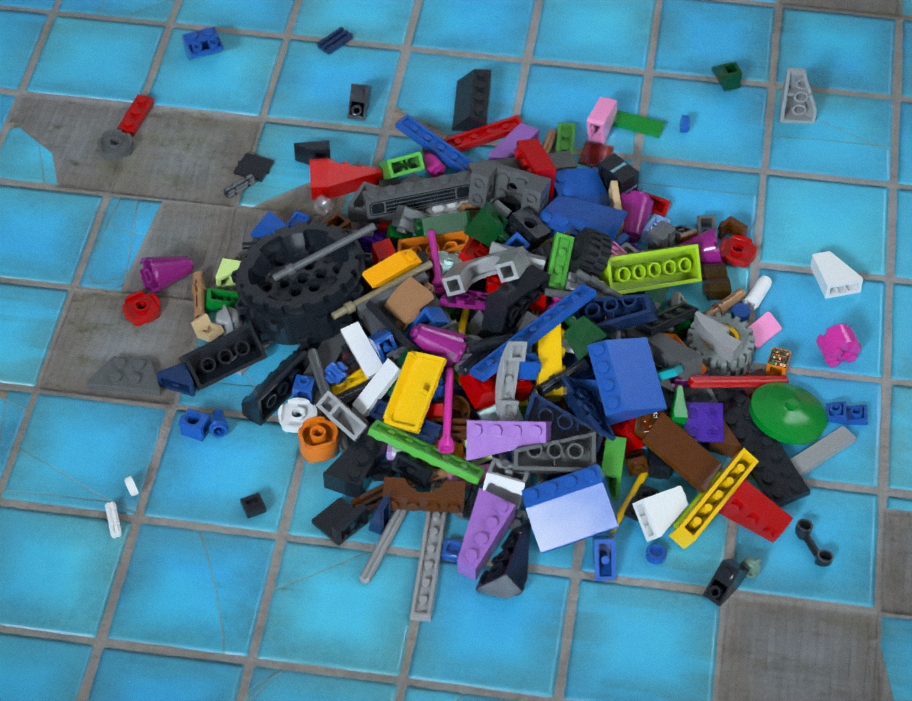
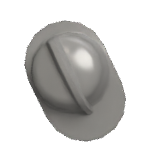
M223 305L222 309L217 312L213 322L221 325L224 329V333L219 338L246 325L237 309L226 307V305Z

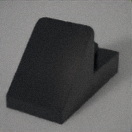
M401 451L396 453L391 467L393 471L423 488L429 485L434 471L433 468L422 463V459L415 458L409 453Z

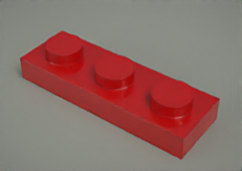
M138 94L117 129L122 130V133L127 134L128 132L134 137L152 108L154 98Z

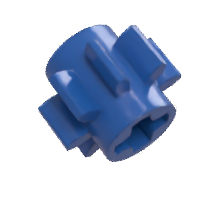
M333 361L324 370L327 374L324 378L332 385L335 383L340 385L348 377V374L345 372L348 370V367L340 361L338 364Z

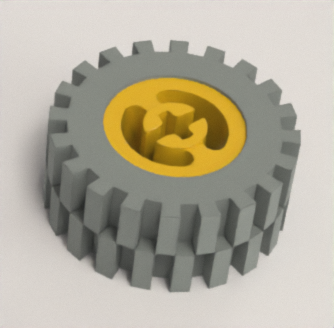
M718 312L713 317L711 313L706 314L711 319L729 327V335L742 341L741 354L731 364L704 343L695 330L693 322L688 330L686 346L703 355L702 363L707 368L706 372L710 376L744 375L747 369L751 367L755 345V335H753L752 328H748V323L745 321L740 323L741 318L736 316L733 319L731 314L726 313V316H721V312Z

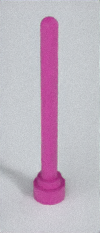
M429 230L428 240L434 273L431 285L435 288L434 293L442 294L446 290L442 282L443 277L441 275L435 231Z
M451 367L446 369L443 437L438 441V451L444 454L454 451V441L451 437L454 370Z

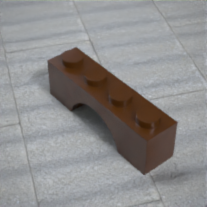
M384 477L382 499L385 495L390 496L391 510L463 513L466 481L445 480L443 485L437 490L419 492L412 489L407 484L405 478Z

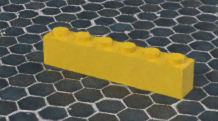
M745 448L740 450L732 457L669 536L683 549L692 544L759 461Z

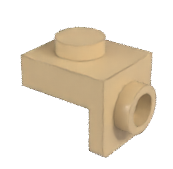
M203 313L191 322L198 339L211 342L218 339L224 333L223 327L211 323L206 313Z

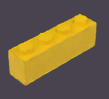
M561 323L535 342V354L541 362V371L535 380L536 386L546 381L550 375L558 374L565 369V365H562L565 348L561 345V340L564 339V328H561ZM563 388L554 389L542 397L550 402H560L563 396Z

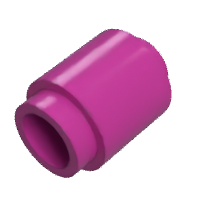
M427 154L422 158L425 171L431 178L445 174L446 167L436 155Z

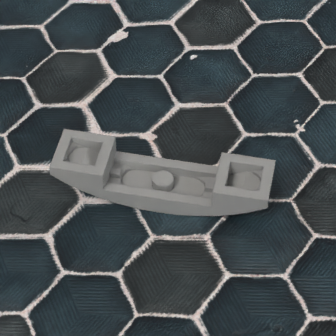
M508 341L501 356L495 387V404L498 420L517 419L519 401L515 400L519 364L520 362H525L528 343L526 341Z

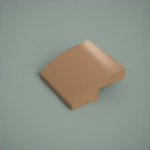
M410 276L391 294L384 308L405 326H408L420 314V309L432 301L434 296L432 292Z

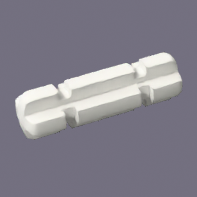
M106 503L105 508L111 537H121L122 531L116 503Z

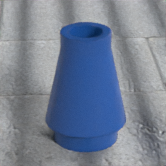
M216 409L212 412L209 431L214 437L221 438L227 434L229 426L223 411Z

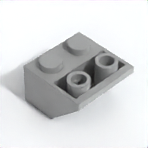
M493 458L486 473L483 490L515 504V509L520 510L524 501L521 490L530 487L531 473L512 472L511 462H509L508 467H503L500 459Z

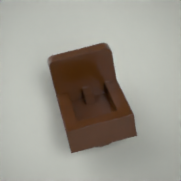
M729 216L719 224L718 238L723 239L727 234L731 237L732 235L747 236L748 226Z
M644 449L625 454L630 476L649 472Z

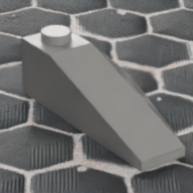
M787 68L779 104L780 122L815 124L817 108L806 70L804 68Z

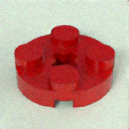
M732 235V238L727 239L726 237L721 241L719 250L722 262L747 268L756 257L757 247L756 245L754 246L752 240L747 236Z
M144 291L134 292L127 296L122 306L125 318L133 322L135 326L149 323L161 315L160 300L153 293L149 295L144 294Z

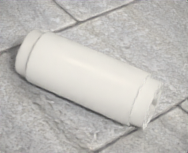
M761 276L746 297L744 304L748 305L751 310L758 308L771 288L772 280L768 276Z

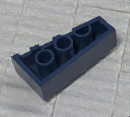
M648 294L623 295V297H594L574 312L577 319L583 315L587 316L608 334L658 320L655 301Z
M532 391L523 421H551V439L553 440L595 432L582 420ZM596 432V453L598 454L603 436Z

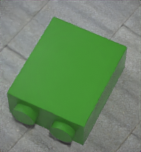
M421 151L378 162V167L382 168V179L394 178L425 169Z
M615 436L616 439L614 441L606 438L602 470L605 473L611 499L619 501L626 438Z

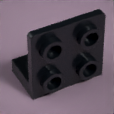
M338 498L311 521L316 528L340 546L368 523V508L362 503L358 507L353 508L345 500Z

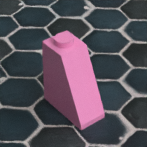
M609 97L599 98L587 119L588 140L605 144L617 113V100Z

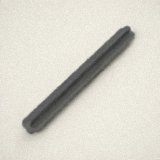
M313 348L307 351L308 358L321 397H323L328 390L330 392L331 390L328 381L324 378L326 375L318 351ZM337 426L338 447L340 452L343 453L350 445L345 432Z

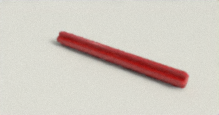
M785 375L691 376L687 383L690 388L760 387L771 382L789 383V380Z

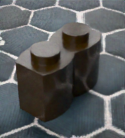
M725 263L702 264V293L706 295L707 300H722L730 295L732 289Z

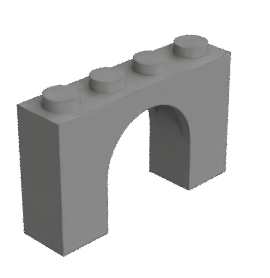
M524 246L453 264L443 276L442 282L449 297L465 293L473 283L491 275L498 274L501 283L519 279L530 263Z

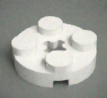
M305 398L289 399L288 403L284 406L282 404L278 410V420L285 432L298 433L299 427L301 428L306 419L318 416L316 406H313ZM296 413H300L301 417L294 416H296Z

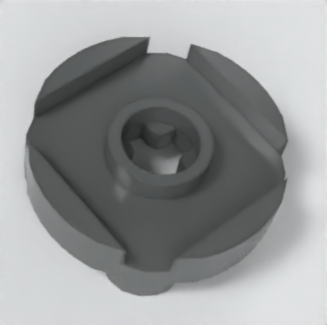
M120 129L108 130L102 134L103 137L97 140L98 151L106 160L131 155L133 140L128 132L126 134L122 133Z

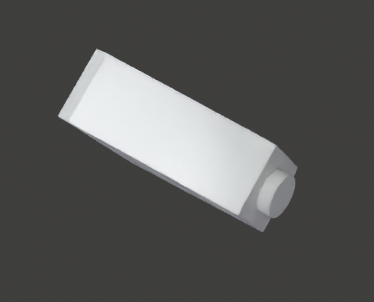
M831 251L812 254L810 268L825 299L861 292L863 278Z
M681 485L632 504L646 541L649 542L661 537L687 507L686 494Z

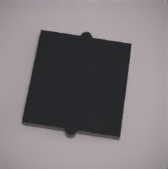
M245 153L241 161H238L234 174L242 177L252 174L256 181L262 182L266 175L270 173L274 160Z

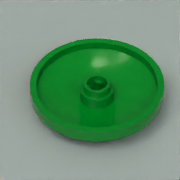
M784 382L764 384L755 390L749 403V412L757 427L766 435L783 443L793 445L812 443L820 438L827 425V414L820 401L807 390L793 384Z

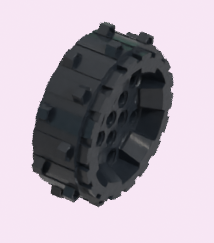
M308 222L297 223L294 227L288 228V226L275 230V233L270 236L268 234L257 241L255 247L251 246L245 253L244 259L241 260L239 268L232 272L231 278L233 283H235L239 297L235 307L241 316L246 317L248 324H252L261 342L268 340L282 345L308 347L315 342L335 337V335L341 333V329L360 319L357 308L353 313L345 314L336 320L331 316L332 312L343 307V304L348 301L353 302L377 289V287L372 288L362 276L364 271L374 265L372 253H365L357 240L297 270V273L291 276L287 275L278 281H275L272 276L284 269L286 265L294 264L352 234L351 230L347 228L341 229L334 225L330 227L327 223L315 222L314 225H309Z

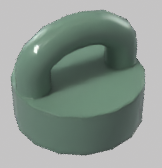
M747 557L740 563L749 570L746 577L754 579L760 574V558L754 560Z

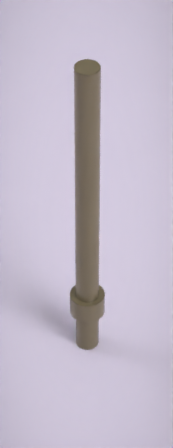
M429 260L353 302L348 301L343 304V307L331 313L332 318L336 320L345 314L353 313L356 311L357 305L403 283L410 276L415 277L432 268V262Z

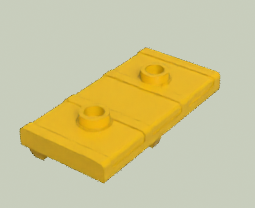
M412 350L407 353L383 415L384 423L400 430L416 434L420 433L424 418L447 360L445 358Z

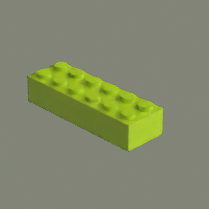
M698 244L678 245L612 255L598 278L600 281L606 282L605 285L620 294L702 281Z

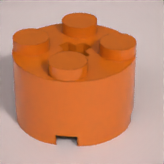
M315 416L306 419L301 428L299 427V450L307 462L312 464L324 462L337 456L339 440L336 424L331 420H325V417Z

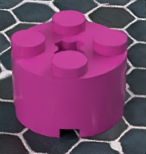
M838 324L826 330L827 333L824 336L820 334L816 340V344L830 368L837 367L844 361L848 363L854 362L861 350V344L850 325L847 327L846 324Z

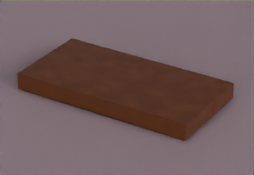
M663 412L658 415L641 440L700 493L706 491L722 465L720 461Z

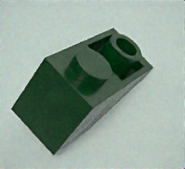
M736 62L712 67V71L724 92L741 87L742 71Z

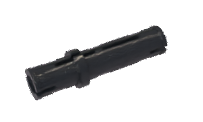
M580 359L558 374L550 375L546 381L536 386L537 393L540 396H545L554 389H560L562 387V376L565 374L574 378L589 369L587 361Z

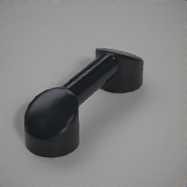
M807 519L798 520L795 533L799 539L804 540L815 557L814 563L821 567L830 566L834 558L833 554L828 550H819L811 538L812 522Z

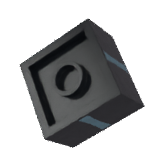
M613 153L598 163V174L607 193L611 181H618L620 195L624 192L625 194H630V191L638 190L639 171L617 154Z

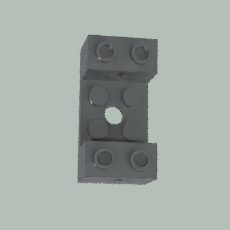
M481 159L471 173L468 204L482 208L487 200L490 202L494 198L521 206V209L528 207L539 217L541 211L548 204L551 179ZM509 183L515 184L517 189L511 188Z

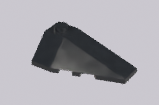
M528 522L512 529L501 546L503 551L491 560L493 566L489 572L486 570L481 575L476 587L477 592L508 599L514 595L518 596L524 591L528 576L530 524Z

